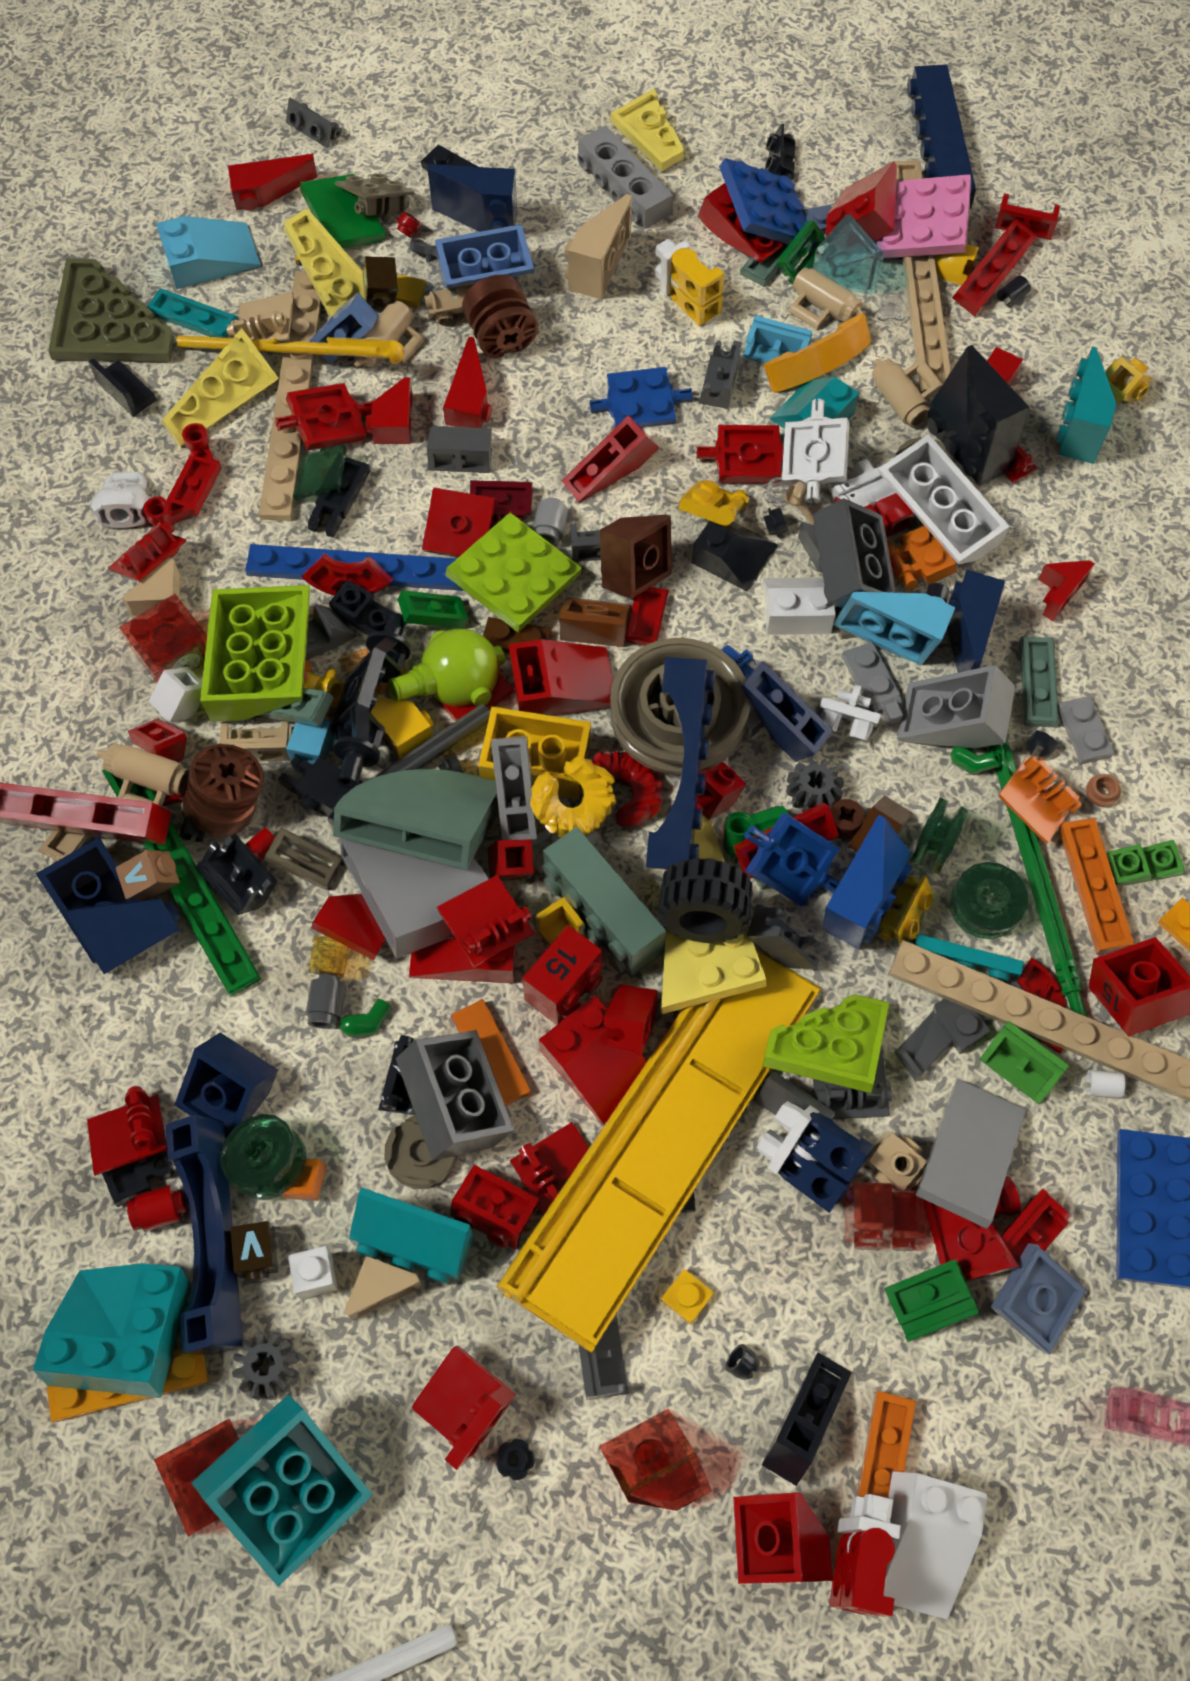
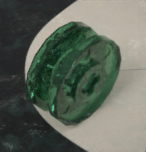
M941 796L933 812L928 817L910 860V863L918 866L927 853L933 855L930 872L939 875L946 859L949 858L969 812L968 808L961 806L952 818L945 816L948 799Z
M983 862L972 865L962 873L950 893L949 909L953 920L964 932L980 939L992 940L1004 937L1015 929L1028 908V892L1024 881L1014 870L1000 863ZM987 897L991 898L990 904L987 903Z
M268 1114L249 1117L237 1125L226 1138L221 1151V1168L226 1178L244 1194L252 1199L259 1200L279 1197L291 1189L301 1177L307 1161L306 1146L301 1137L291 1129L287 1122L276 1115Z

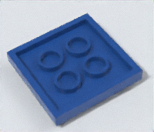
M725 158L719 165L743 231L789 245L807 222L803 212V205L798 199L793 181L787 176H779L770 173L766 169L749 166L743 161L737 162ZM814 241L810 249L816 244V241Z

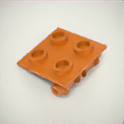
M1033 755L1029 759L1026 757L998 794V797L1047 844L1068 813L1075 812L1082 803L1078 800L1080 796L1068 785L1061 789L1065 784L1063 779L1053 784L1052 782L1057 778L1058 774L1056 772L1052 773L1053 770L1042 758L1037 759Z

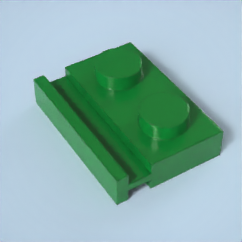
M956 1258L884 1288L898 1322L906 1335L907 1342L980 1313Z

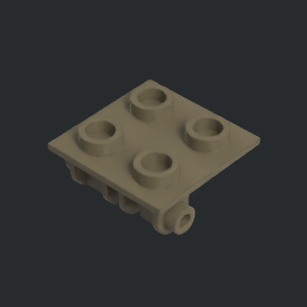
M371 174L370 178L367 179L359 176H348L346 181L335 182L336 186L358 196V202L355 203V211L362 216L403 212L409 207V199L406 195L415 194V191L404 187L402 182L391 181L385 174Z

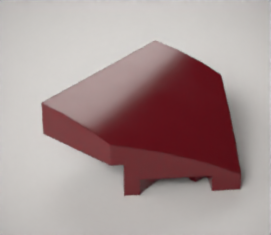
M470 480V494L496 499L491 529L509 513H512L521 521L532 514V482Z

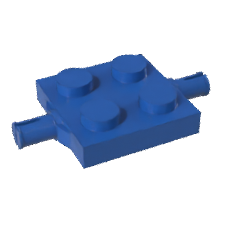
M659 367L607 374V398L589 400L591 413L609 410L614 420L615 428L628 415L643 428L675 424V402L692 401L693 396L691 388L673 390L669 383L667 368Z
M784 812L768 834L763 833L753 825L748 827V830L756 834L757 837L746 831L744 834L745 839L750 840L759 847L756 855L745 870L747 873L801 907L810 894L819 886L834 894L836 888L829 883L838 887L840 881L830 876L828 872L830 864L840 848Z

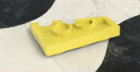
M655 88L611 112L610 122L661 172L684 159L682 144L673 126H670L666 118L664 107L660 106Z

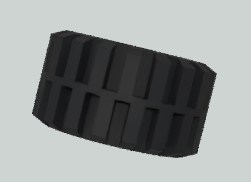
M693 858L691 860L679 861L678 864H672L668 867L667 871H664L658 909L660 924L664 925L667 931L675 933L676 936L691 941L711 943L725 942L726 940L738 938V935H743L746 932V928L749 927L753 888L748 874L743 873L739 867L731 866L730 863L716 861L715 859Z

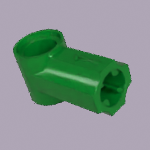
M778 805L751 815L740 811L729 814L724 822L723 848L725 852L737 857L733 846L747 840L744 837L745 832L747 831L753 836L756 835L749 831L748 827L753 825L762 832L773 827L783 812L789 815L785 807Z

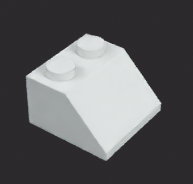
M823 577L763 578L767 635L831 634L835 619V606L828 604L824 595L825 585Z

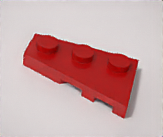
M923 1199L940 1265L956 1258L967 1282L1019 1267L992 1223L986 1229Z

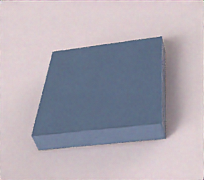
M1028 1243L1017 1262L1019 1267L1012 1270L991 1308L1037 1349L1050 1355L1087 1290L1038 1245Z

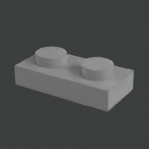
M1090 696L1058 704L1059 715L1080 765L1113 756V748Z

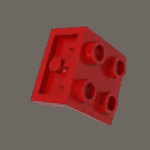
M456 1345L450 1350L412 1405V1409L453 1446L444 1460L458 1470L475 1455L517 1394L464 1349Z

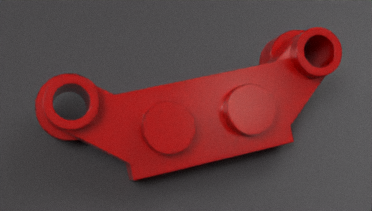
M189 424L182 431L184 443L191 453L167 500L163 497H152L144 504L145 515L154 527L159 522L163 524L165 521H168L171 525H174L190 516L198 517L222 469L220 461L213 459L208 445L209 436L202 424Z

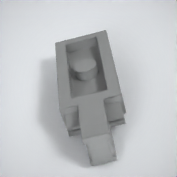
M873 642L844 651L841 657L855 684L861 686L860 694L871 698L868 709L876 713L881 712L887 725L890 727L899 724L901 717H903L899 707L902 703L900 693Z

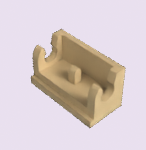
M282 721L281 728L232 729V727L229 728V723H222L219 744H230L243 748L257 758L258 762L291 761L287 752V746L293 728L289 726V721Z

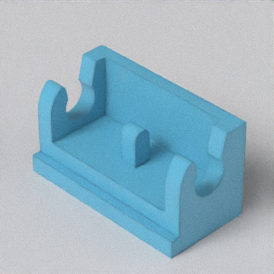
M755 315L746 339L747 346L743 358L766 363L788 351L795 353L810 345L812 331Z

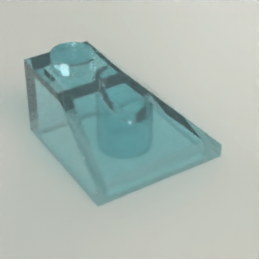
M848 214L843 217L816 249L813 268L851 292L872 295L875 293L883 252L856 220Z

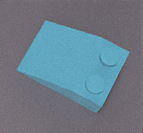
M182 216L156 223L176 289L261 267L247 223Z
M853 592L836 617L833 625L868 642H873L874 645L901 658L922 665L942 641L955 607L947 604L940 597L930 596L926 593Z

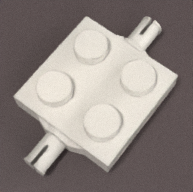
M816 399L812 400L810 418L797 422H785L782 482L784 485H796L797 482L805 484L807 486L806 502L813 504V500L814 503L819 502L820 485L832 482H847L850 423L848 418L831 419L824 417L825 401L822 399H818V403Z

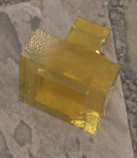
M315 935L308 973L319 975L332 974L343 978L349 947L333 938Z

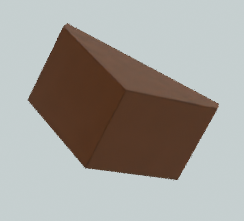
M884 795L873 805L848 847L858 852L878 815L885 817L897 835H899L913 813Z

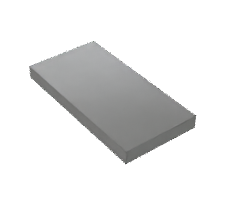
M957 1079L948 1100L916 1196L988 1229L994 1218L1026 1109Z

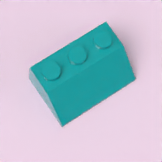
M361 1187L358 1194L349 1240L353 1245L357 1246L356 1253L377 1260L379 1254L392 1258V1266L408 1272H412L414 1267L428 1271L426 1276L428 1279L444 1285H448L450 1279L459 1282L475 1239L469 1224Z

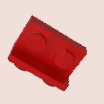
M474 1164L452 1199L450 1216L454 1217V1220L469 1224L471 1230L475 1228L486 1234L488 1240L494 1245L501 1248L508 1246L516 1250L521 1234L538 1207L540 1198Z

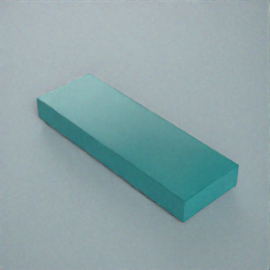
M162 288L157 291L147 306L153 312L154 317L209 337L228 338L227 325L231 324L233 320H238L236 315Z

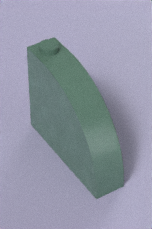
M437 769L404 770L372 778L351 789L334 807L333 836L467 870L499 811L496 781L471 774Z

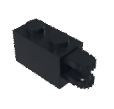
M294 757L290 764L294 770L304 775V777L299 781L286 773H282L278 778L279 783L299 796V803L306 811L314 815L319 811L327 816L328 822L334 826V807L351 790L337 783V777L341 769L321 757H318L313 765L299 757Z

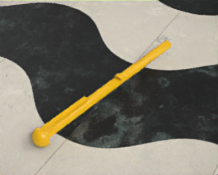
M178 335L177 346L181 348L223 350L233 338ZM277 338L270 340L250 339L259 352L389 358L391 364L400 363L405 355L404 347L396 340L326 338L328 343L301 341L281 343L277 342Z

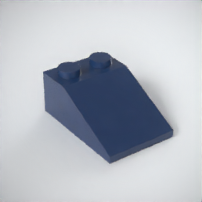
M428 164L427 170L432 210L479 232L516 225L518 210L515 169Z
M970 570L966 571L962 582L956 580L948 602L949 605L955 607V610L948 624L947 632L957 673L980 667L1005 580Z
M100 837L36 873L92 963L96 961L68 919L66 912L77 907L136 901L126 900L115 869L117 864Z

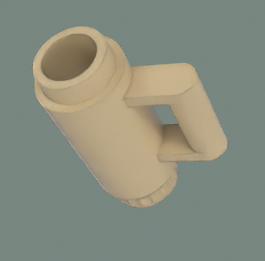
M804 267L796 276L793 288L797 290L799 297L791 305L789 312L814 329L818 330L830 316L838 321L845 322L862 313L863 303L856 298L854 293L816 269ZM806 300L824 311L820 317L802 306Z
M400 301L389 304L378 316L372 329L360 338L398 341L404 334L410 341L404 346L405 355L399 363L403 366L425 342L424 338L410 327L412 324L411 320L413 319L412 311L406 304ZM356 357L354 364L357 367L362 364L371 367L383 358Z
M876 359L874 361L876 367L872 371L875 385L903 423L909 424L912 428L925 423L930 407L928 401L936 396L943 385L923 359L917 361L905 371L891 359L884 361ZM917 373L929 387L922 394L911 381V378Z
M112 744L108 750H99L97 752V756L104 760L103 768L107 772L113 773L115 777L124 780L118 798L153 802L162 807L166 795H182L185 791L189 769L184 768L182 763L130 745ZM133 783L157 791L154 801L130 793Z

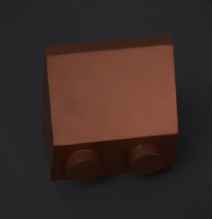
M671 516L624 517L600 529L602 588L632 599L672 573Z

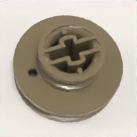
M669 638L647 644L625 660L617 671L612 684L610 717L618 742L640 764L658 772L682 775L684 744L681 722L675 704L672 705V698L666 697L662 693L665 657L707 660L710 664V670H715L714 691H708L707 704L712 705L711 725H705L704 739H709L708 759L701 761V772L720 764L738 747L747 726L750 700L741 688V685L746 680L741 669L725 652L700 640Z

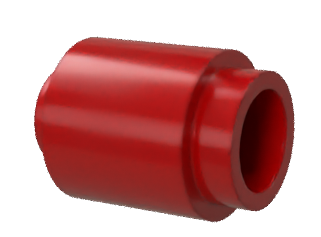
M173 1185L138 1194L135 1196V1200L127 1202L128 1218L134 1231L143 1229L144 1232L180 1222L182 1220L181 1213L187 1211L183 1192L181 1190L175 1191Z

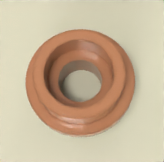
M1109 774L1096 775L1086 785L1088 799L1100 807H1108L1115 804L1121 794L1118 780ZM1104 787L1107 789L1108 795L1101 794L1097 788Z

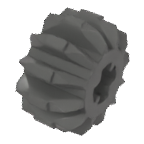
M812 757L808 759L807 766L798 762L795 765V772H790L787 777L789 785H787L786 794L793 797L791 801L792 807L804 804L802 812L809 810L810 807L813 808L821 803L829 805L831 810L835 802L841 800L843 795L841 788H843L844 780L842 777L837 776V766L828 769L826 767V758L821 761L820 765L816 764Z
M258 1332L256 1334V1346L248 1340H244L242 1345L248 1351L246 1356L235 1354L233 1358L236 1362L243 1364V1367L237 1368L232 1372L234 1378H244L239 1386L240 1391L246 1393L252 1389V1398L258 1401L262 1398L265 1391L268 1399L275 1400L277 1398L275 1386L277 1385L286 1393L289 1392L291 1387L284 1379L286 1375L291 1378H298L299 1372L293 1368H288V1365L300 1361V1356L297 1353L288 1354L294 1345L292 1341L287 1339L280 1344L281 1335L278 1332H273L268 1342L265 1334ZM264 1357L273 1362L275 1361V1365L269 1367V1374L267 1375L258 1370V1367L264 1363Z

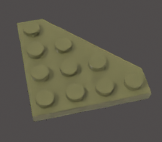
M66 258L48 350L52 360H91L94 358L95 360L171 362L174 336L172 330L165 323L159 322L154 317L153 312L139 299L136 300L130 295L128 289L114 276L111 277L96 259Z

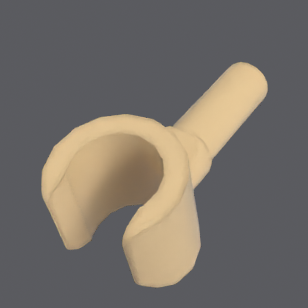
M797 482L795 487L790 484L785 493V501L792 506H797L808 523L813 525V514L803 499L807 493L806 485L802 482Z

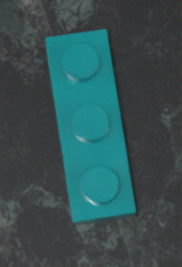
M920 934L913 941V944L973 970L977 968L988 971V976L1002 982H1009L1010 977L1017 978L1022 972L1024 961Z

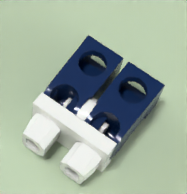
M787 1101L779 1109L774 1121L789 1131L788 1135L784 1139L769 1129L756 1148L766 1158L771 1160L767 1167L775 1174L779 1173L788 1183L830 1213L842 1199L875 1145L864 1138L857 1139L838 1127L828 1117L819 1114L820 1111L811 1105L803 1110L799 1106Z

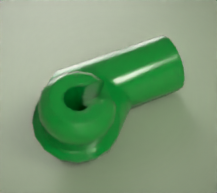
M953 747L950 754L953 764L970 774L981 773L1001 765L1000 757L996 751L977 756L971 752L970 748Z
M378 998L367 1014H347L343 1016L339 1023L340 1030L352 1038L372 1036L379 1030L390 1013L392 1006Z

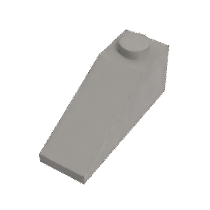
M526 736L491 739L502 840H536L540 828L539 820L533 814L530 807L531 788L534 781Z

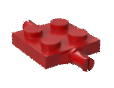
M345 383L287 392L286 402L291 415L275 418V426L278 431L295 428L300 433L307 451L364 440L367 433L361 422V416L371 414L373 401L356 403L350 396Z
M718 425L715 446H697L696 459H715L718 467V483H780L784 446L780 439L779 425Z

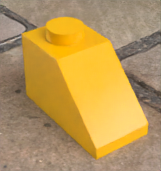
M377 697L375 706L369 714L385 727L382 737L399 759L433 737L431 728L434 727V723L425 710L420 712L414 703L401 700L395 702L390 698Z

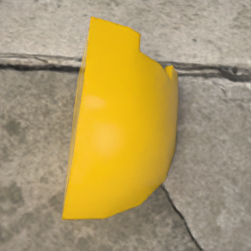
M966 244L965 253L934 255L937 276L962 286L971 273L979 247Z

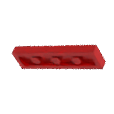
M1015 218L952 299L975 316L1038 236Z

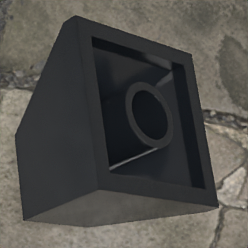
M709 521L693 544L691 563L747 591L777 547V543L735 522L724 526Z

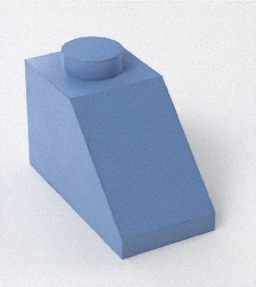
M357 292L332 315L309 342L328 343L326 339L328 337L360 339L372 329L379 315ZM322 355L329 364L340 357L336 355Z

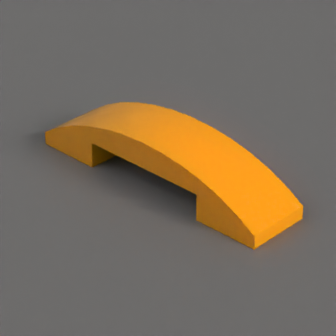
M861 313L837 326V331L795 353L788 351L764 363L771 390L774 393L820 377L848 362L866 349L872 341L865 314Z

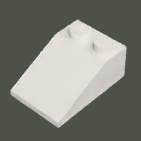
M892 1472L888 1499L893 1500L890 1523L900 1525L901 1527L899 1539L893 1540L895 1553L893 1559L887 1565L883 1596L895 1598L894 1606L948 1620L982 1537L987 1493L919 1473Z

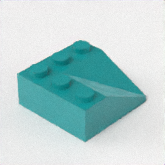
M146 1263L79 1270L44 1332L33 1371L47 1386L161 1398L180 1328L179 1313L184 1312L191 1287L190 1281L181 1267Z
M289 1394L192 1482L203 1500L278 1587L373 1496L371 1491L306 1411Z

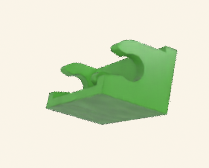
M1010 1021L1005 1024L979 1058L980 1061L1038 1104L1047 1096L1069 1067L1068 1064Z

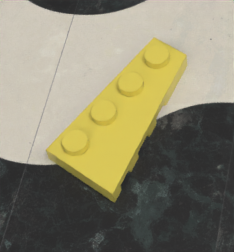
M307 208L284 222L283 229L330 318L357 292L365 299L363 271Z

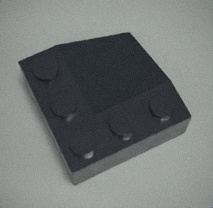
M970 345L966 347L930 403L926 426L932 435H935L944 443L946 451L951 456H954L962 465L965 473L972 477L980 486L1010 471L1029 406L975 347Z

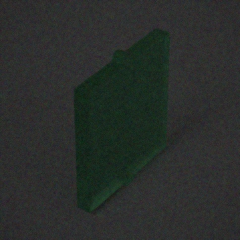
M345 444L328 449L322 448L318 452L300 457L293 492L295 500L313 495L319 496L321 493L340 488L347 452Z

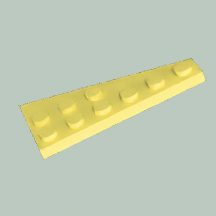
M703 815L701 830H695L694 844H699V858L724 861L711 821ZM746 928V932L743 935H738L736 939L711 943L691 941L678 937L675 933L666 930L662 1014L766 987V977L754 943L747 937L749 929Z

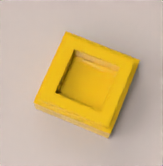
M398 274L396 301H400L410 307L419 308L427 287L426 280Z

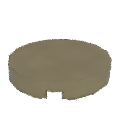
M412 1116L405 1119V1122H402L390 1132L385 1143L384 1160L390 1174L401 1185L412 1189H430L441 1184L453 1172L458 1155L432 1161L417 1117Z

